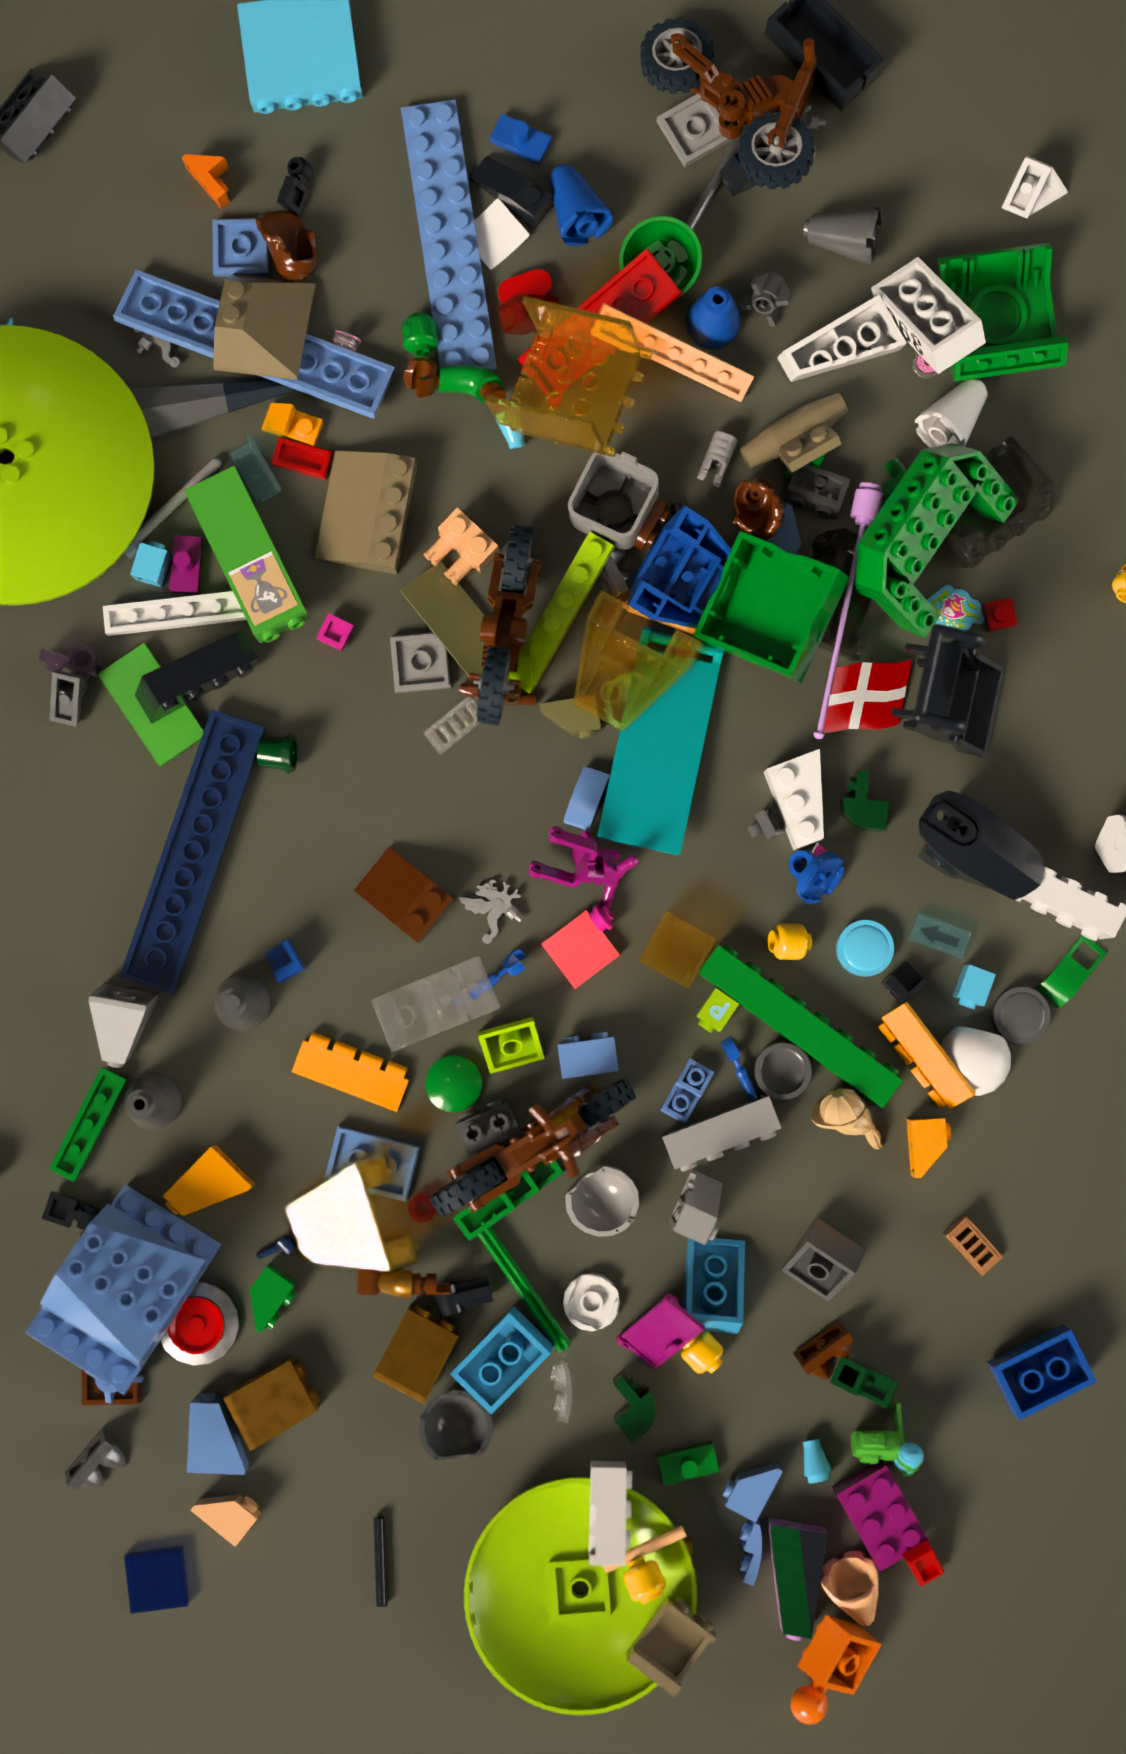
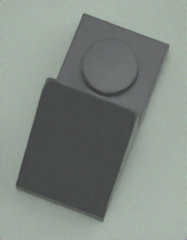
M59 670L52 671L49 721L74 727L78 726L81 717L82 697L88 690V684L82 676Z

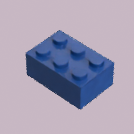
M1064 1324L987 1361L1011 1413L1018 1420L1028 1417L1097 1382L1072 1330Z

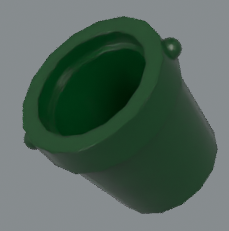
M289 733L284 737L260 739L257 747L258 765L260 767L283 770L286 774L294 772L298 763L297 738L292 733Z

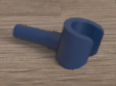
M285 1236L271 1247L257 1252L256 1255L258 1259L276 1253L280 1249L286 1256L298 1245L291 1236Z

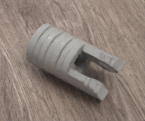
M714 432L697 478L703 481L708 475L710 465L718 466V470L713 478V485L720 488L738 440L727 433Z

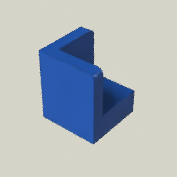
M285 939L282 941V944L265 954L275 971L273 975L278 983H282L306 969L289 939Z

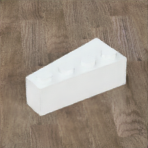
M877 295L784 350L777 358L788 378L793 382L899 351L907 343L880 295Z
M1043 866L1041 885L1033 892L1016 900L1021 902L1024 899L1032 904L1030 908L1043 915H1046L1047 912L1057 917L1055 921L1068 928H1071L1072 925L1082 930L1081 935L1093 941H1097L1098 938H1115L1126 917L1125 904L1120 903V905L1114 906L1107 903L1106 895L1091 890L1084 892L1081 890L1082 885L1079 882L1063 876L1061 879L1056 878L1057 873Z

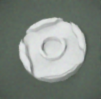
M586 1273L579 1275L570 1282L565 1290L563 1305L565 1313L572 1324L582 1330L596 1331L613 1322L618 1314L620 1300L618 1290L611 1280L601 1274Z

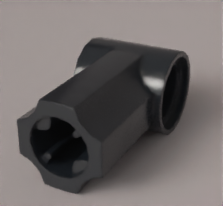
M488 1276L462 1283L450 1282L451 1295H435L440 1317L457 1314L464 1311V1308L493 1301Z

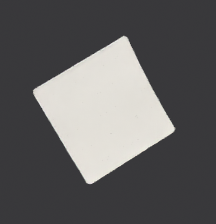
M496 199L474 220L479 256L490 270L508 257L529 237V233L499 199Z

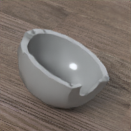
M606 1164L597 1165L582 1174L570 1186L565 1197L566 1211L573 1224L583 1232L597 1237L613 1236L626 1230L635 1220L639 1208V1192L632 1179L620 1168Z

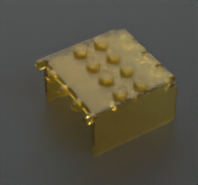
M524 296L522 302L535 327L539 328L530 347L538 353L528 352L521 370V374L528 378H518L511 397L516 402L486 395L485 402L498 423L510 427L512 432L615 457L617 450L609 447L614 432L624 433L625 426L618 423L623 407L633 408L635 401L627 397L633 381L643 382L644 375L636 371L641 358L651 359L653 352L649 349L641 348L632 324L628 320Z

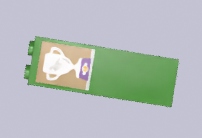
M232 466L185 489L184 492L259 643L263 641L271 642L277 639L280 633L288 629L295 630L302 627L310 617L236 467Z

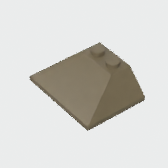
M232 274L224 281L215 323L214 370L298 380L316 283L294 282L285 279Z

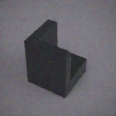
M903 962L881 984L899 1004H903L929 981L926 977H921L908 962Z

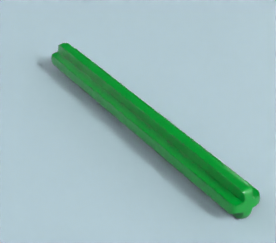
M490 1226L478 1235L557 1351H565L570 1347L571 1341L493 1228Z

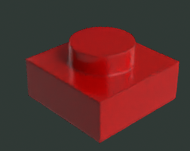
M1012 598L988 602L982 605L988 632L1012 628L1018 625Z

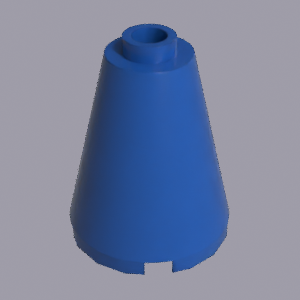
M564 164L557 166L550 175L549 180L560 236L566 245L573 247L588 244V238L595 235L596 239H598L609 230L613 223L611 210L573 166Z
M720 286L712 287L698 297L690 305L686 314L688 334H690L697 345L707 349L725 347V345L737 337L740 330L741 315L730 292Z

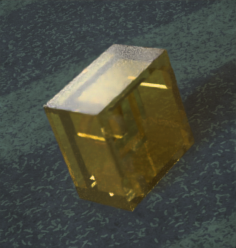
M666 911L638 962L680 986L689 989L716 938Z

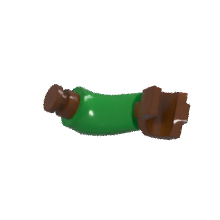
M414 358L410 359L408 368L404 370L403 380L406 382V388L417 389L416 395L418 398L432 395L435 392V387H437L438 393L468 394L474 396L482 403H487L491 408H499L506 401V393L502 390L503 383L496 373L485 367L455 365L439 367L437 371L436 363L432 360Z

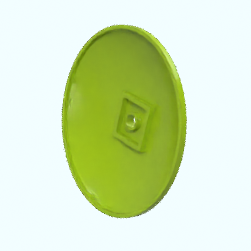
M587 1476L565 1477L543 1482L525 1490L506 1503L491 1518L475 1543L469 1559L464 1586V1608L469 1633L479 1656L493 1676L504 1687L526 1702L548 1711L569 1715H592L616 1710L635 1702L658 1686L657 1683L627 1661L626 1652L667 1595L674 1600L677 1597L681 1598L691 1607L690 1612L694 1615L696 1614L697 1586L694 1568L683 1539L643 1556L645 1562L654 1560L658 1563L666 1581V1586L662 1590L664 1595L643 1605L641 1601L632 1600L623 1581L624 1573L630 1570L628 1567L629 1563L607 1573L603 1565H589L590 1477ZM626 1489V1500H631V1519H626V1530L631 1531L630 1549L676 1528L656 1504L633 1489ZM577 1581H583L588 1585V1591L583 1595H577L572 1590L573 1584Z

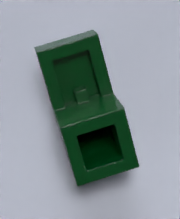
M858 770L854 773V777L849 778L848 794H852V798L844 797L840 800L842 814L855 828L865 831L884 832L887 830L889 802L867 800L869 771Z
M841 1356L830 1381L831 1384L855 1396H862L886 1409L889 1408L900 1384L899 1381L881 1373L876 1368L848 1356Z
M620 1372L613 1378V1384L628 1401V1404L614 1415V1422L633 1444L653 1425L656 1417V1404L649 1387L639 1394L638 1390L641 1387L631 1375L625 1377Z

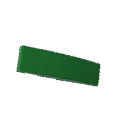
M555 1160L546 1166L542 1161L538 1162V1168L528 1173L527 1170L522 1172L521 1181L518 1185L491 1200L479 1210L471 1213L467 1206L455 1215L453 1219L468 1241L516 1209L517 1206L539 1192L544 1186L562 1175L565 1171L558 1161Z

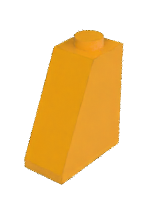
M213 1145L163 1197L167 1200L166 1206L174 1214L178 1215L180 1213L182 1216L246 1192L256 1184L217 1145Z

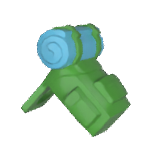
M896 1402L893 1405L894 1431L853 1432L850 1437L852 1456L859 1458L861 1463L877 1464L879 1460L892 1461L893 1468L898 1473H901L903 1477H910L922 1464L924 1454L922 1448L917 1444L904 1442L901 1402Z

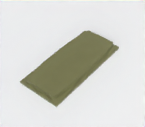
M440 561L437 567L433 566L400 589V592L468 677L470 672L481 674L482 676L484 667H481L484 642L480 641V630L484 614L459 583L457 586L451 582L452 580H449L443 574L448 569Z

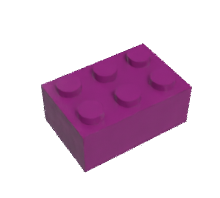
M879 1460L877 1464L868 1465L832 1487L880 1572L903 1559L902 1554L925 1540H928L930 1543L883 1460Z

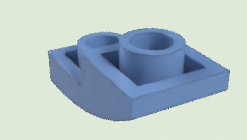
M586 766L583 767L570 799L564 823L586 831L591 830L600 810V802L608 786L610 774Z
M689 1058L660 1111L685 1124L714 1072Z
M758 1519L756 1523L751 1520L749 1523L745 1522L739 1535V1539L742 1540L743 1550L749 1552V1554L743 1555L738 1570L741 1571L742 1581L751 1586H754L762 1555V1534Z

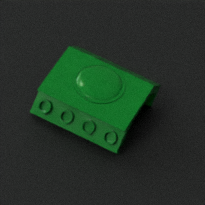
M1050 242L938 258V277L981 319L986 340L985 344L949 367L954 382L1066 366L1068 341L1066 336L1058 337L1052 303L1050 271L1053 248Z

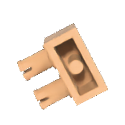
M456 508L438 527L440 538L423 555L437 567L438 563L452 549L459 552L460 558L443 573L457 586L472 568L477 569L481 573L494 559L495 553H499V546L459 508Z

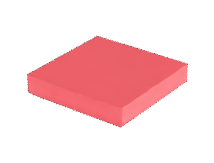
M587 910L541 944L574 989L620 956L605 934L591 921Z

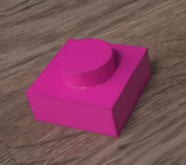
M328 613L316 639L343 652L355 627Z

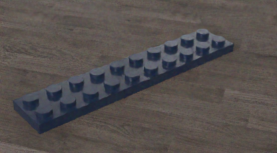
M211 709L119 977L175 995L257 757L258 742L260 739H263L266 730L264 726Z

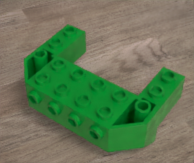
M953 443L922 449L857 543L856 592L874 599L902 630L925 638L941 615L913 584L969 503L980 516L1004 523L1019 502L1018 497L980 451Z

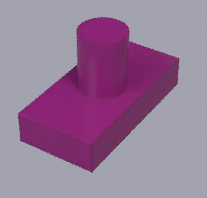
M174 535L169 589L171 593L199 595L204 542L202 537Z

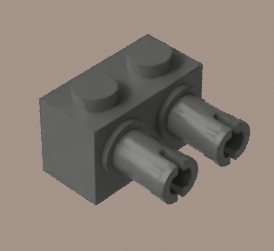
M499 1098L486 1104L487 1110L476 1114L475 1110L459 1116L460 1122L456 1123L455 1126L468 1156L478 1153L496 1142L501 1143L521 1134L522 1131L509 1101L502 1103Z

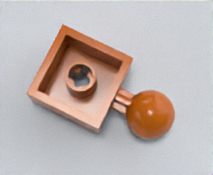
M825 1615L824 1619L818 1624L813 1639L803 1651L802 1658L797 1665L813 1681L810 1685L799 1687L793 1693L790 1706L794 1717L807 1725L820 1722L825 1717L828 1709V1702L825 1696L828 1689L854 1695L882 1644L858 1624Z

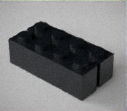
M789 0V4L785 2L767 20L765 35L799 69H801L804 61L803 41L807 38L814 40L817 65L813 72L815 76L814 85L840 111L845 109L859 95L860 90L864 91L881 75L886 59L827 0Z

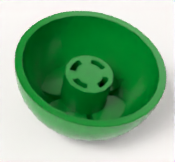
M668 216L651 217L637 224L627 234L621 246L619 255L620 271L648 248L664 270L669 264L671 265L666 270V273L683 293L682 295H684L695 284L702 267V250L696 234L684 222Z

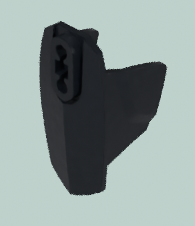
M947 790L933 797L919 819V834L929 845L918 855L921 860L950 878L962 879L993 890L1012 900L1028 895L1041 885L1043 878V856L1006 821L964 793ZM940 810H942L944 814L942 820H939L937 818V813ZM958 826H965L966 833L964 836L960 834V830L957 829Z

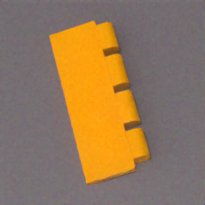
M907 1001L882 1017L884 1022L878 1026L879 1030L889 1043L896 1039L899 1041L893 1048L906 1065L912 1062L916 1063L910 1071L923 1088L929 1085L933 1086L927 1093L939 1109L946 1105L951 1109L976 1094Z
M312 1032L309 1041L303 1040L292 1069L293 1073L395 1112L398 1111L409 1079L404 1078L408 1067L389 1061L386 1070H382L381 1066L384 1058L362 1051L359 1060H356L354 1058L358 1048L336 1041L333 1050H330L328 1047L331 1038L316 1032Z

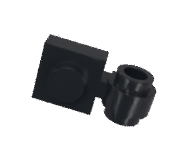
M293 157L287 164L290 176L285 177L277 202L287 211L292 212L293 215L300 216L310 191L304 185L312 179L313 168L303 157Z
M51 1191L42 1219L67 1228L72 1226L75 1219L78 1222L76 1227L85 1230L89 1223L99 1214L100 1209L84 1205L83 1209L77 1210L80 1203L79 1199Z

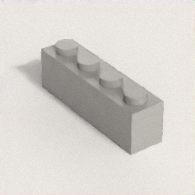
M765 1095L661 1136L673 1168H680L681 1172L696 1167V1161L703 1158L712 1161L724 1156L722 1151L733 1147L734 1151L744 1149L750 1146L749 1141L760 1137L761 1141L770 1139L777 1135L776 1130L781 1129L770 1097Z

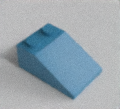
M688 1238L682 1308L705 1326L704 1331L738 1334L743 1325L745 1241L714 1238L713 1241L708 1239L706 1245Z
M513 1305L453 1369L450 1375L492 1414L551 1354L554 1345Z

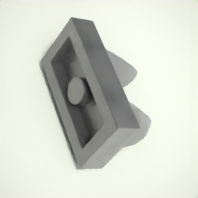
M615 547L597 578L609 603L619 600L631 588L635 573L618 569L617 567L626 556L628 549L623 550Z
M102 1428L65 1471L68 1487L77 1491L80 1486L85 1488L103 1486V1477L97 1468L99 1464L111 1468L126 1467L124 1454L113 1443L111 1433Z

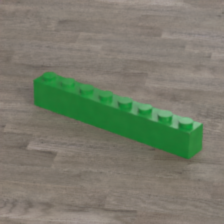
M725 944L722 948L716 945L697 971L700 976L795 1046L799 1047L875 1105L884 1108L903 1081L897 1077L899 1071L887 1062L884 1065L874 1060L876 1057L874 1052L864 1045L859 1049L851 1043L853 1037L841 1028L836 1032L829 1027L828 1024L831 1021L819 1012H816L814 1015L805 1009L808 1005L796 995H793L792 998L782 992L785 987L773 978L767 981L759 974L762 970L750 961L746 964L742 963L736 958L739 953Z

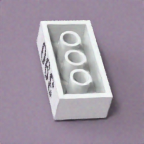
M919 257L871 287L873 296L880 295L904 339L938 374L986 343L981 319Z

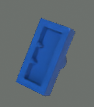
M501 114L490 136L491 143L538 165L541 164L552 141L551 136L528 126L524 121H517L504 114Z

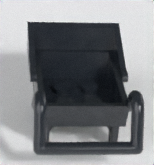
M935 624L931 630L928 646L908 643L905 645V650L908 653L926 657L925 659H917V665L923 668L915 709L892 708L891 714L894 717L916 721H904L903 727L907 730L917 731L935 741L950 743L958 752L987 758L1006 668L981 655L974 649L985 645L986 640L983 635L942 624ZM942 637L953 639L950 642H941Z

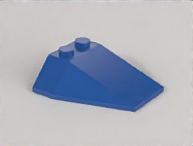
M683 506L660 530L633 577L627 605L650 619L696 629L710 597L719 585L723 567L732 549L707 519L687 506Z

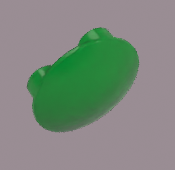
M457 1055L446 1056L436 1061L429 1069L425 1081L426 1092L431 1102L441 1110L460 1112L471 1107L478 1099L482 1089V1078L478 1068L467 1058Z

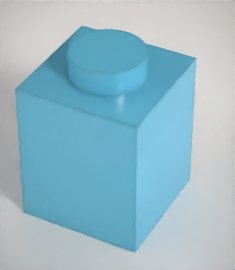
M150 541L149 545L140 542L130 575L137 581L162 588L172 555L165 550L166 546Z
M969 964L963 965L952 997L960 999L959 1005L975 1010L976 1005L985 1006L996 974Z

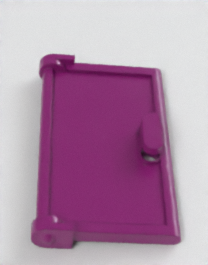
M667 1294L661 1302L624 1333H620L616 1340L625 1350L628 1347L650 1367L657 1369L704 1331L705 1326L678 1304V1299L671 1294Z

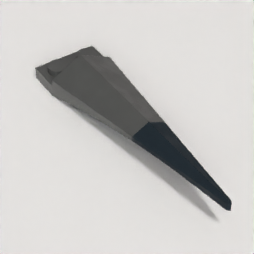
M272 380L130 388L144 415L151 441L224 414L298 391Z

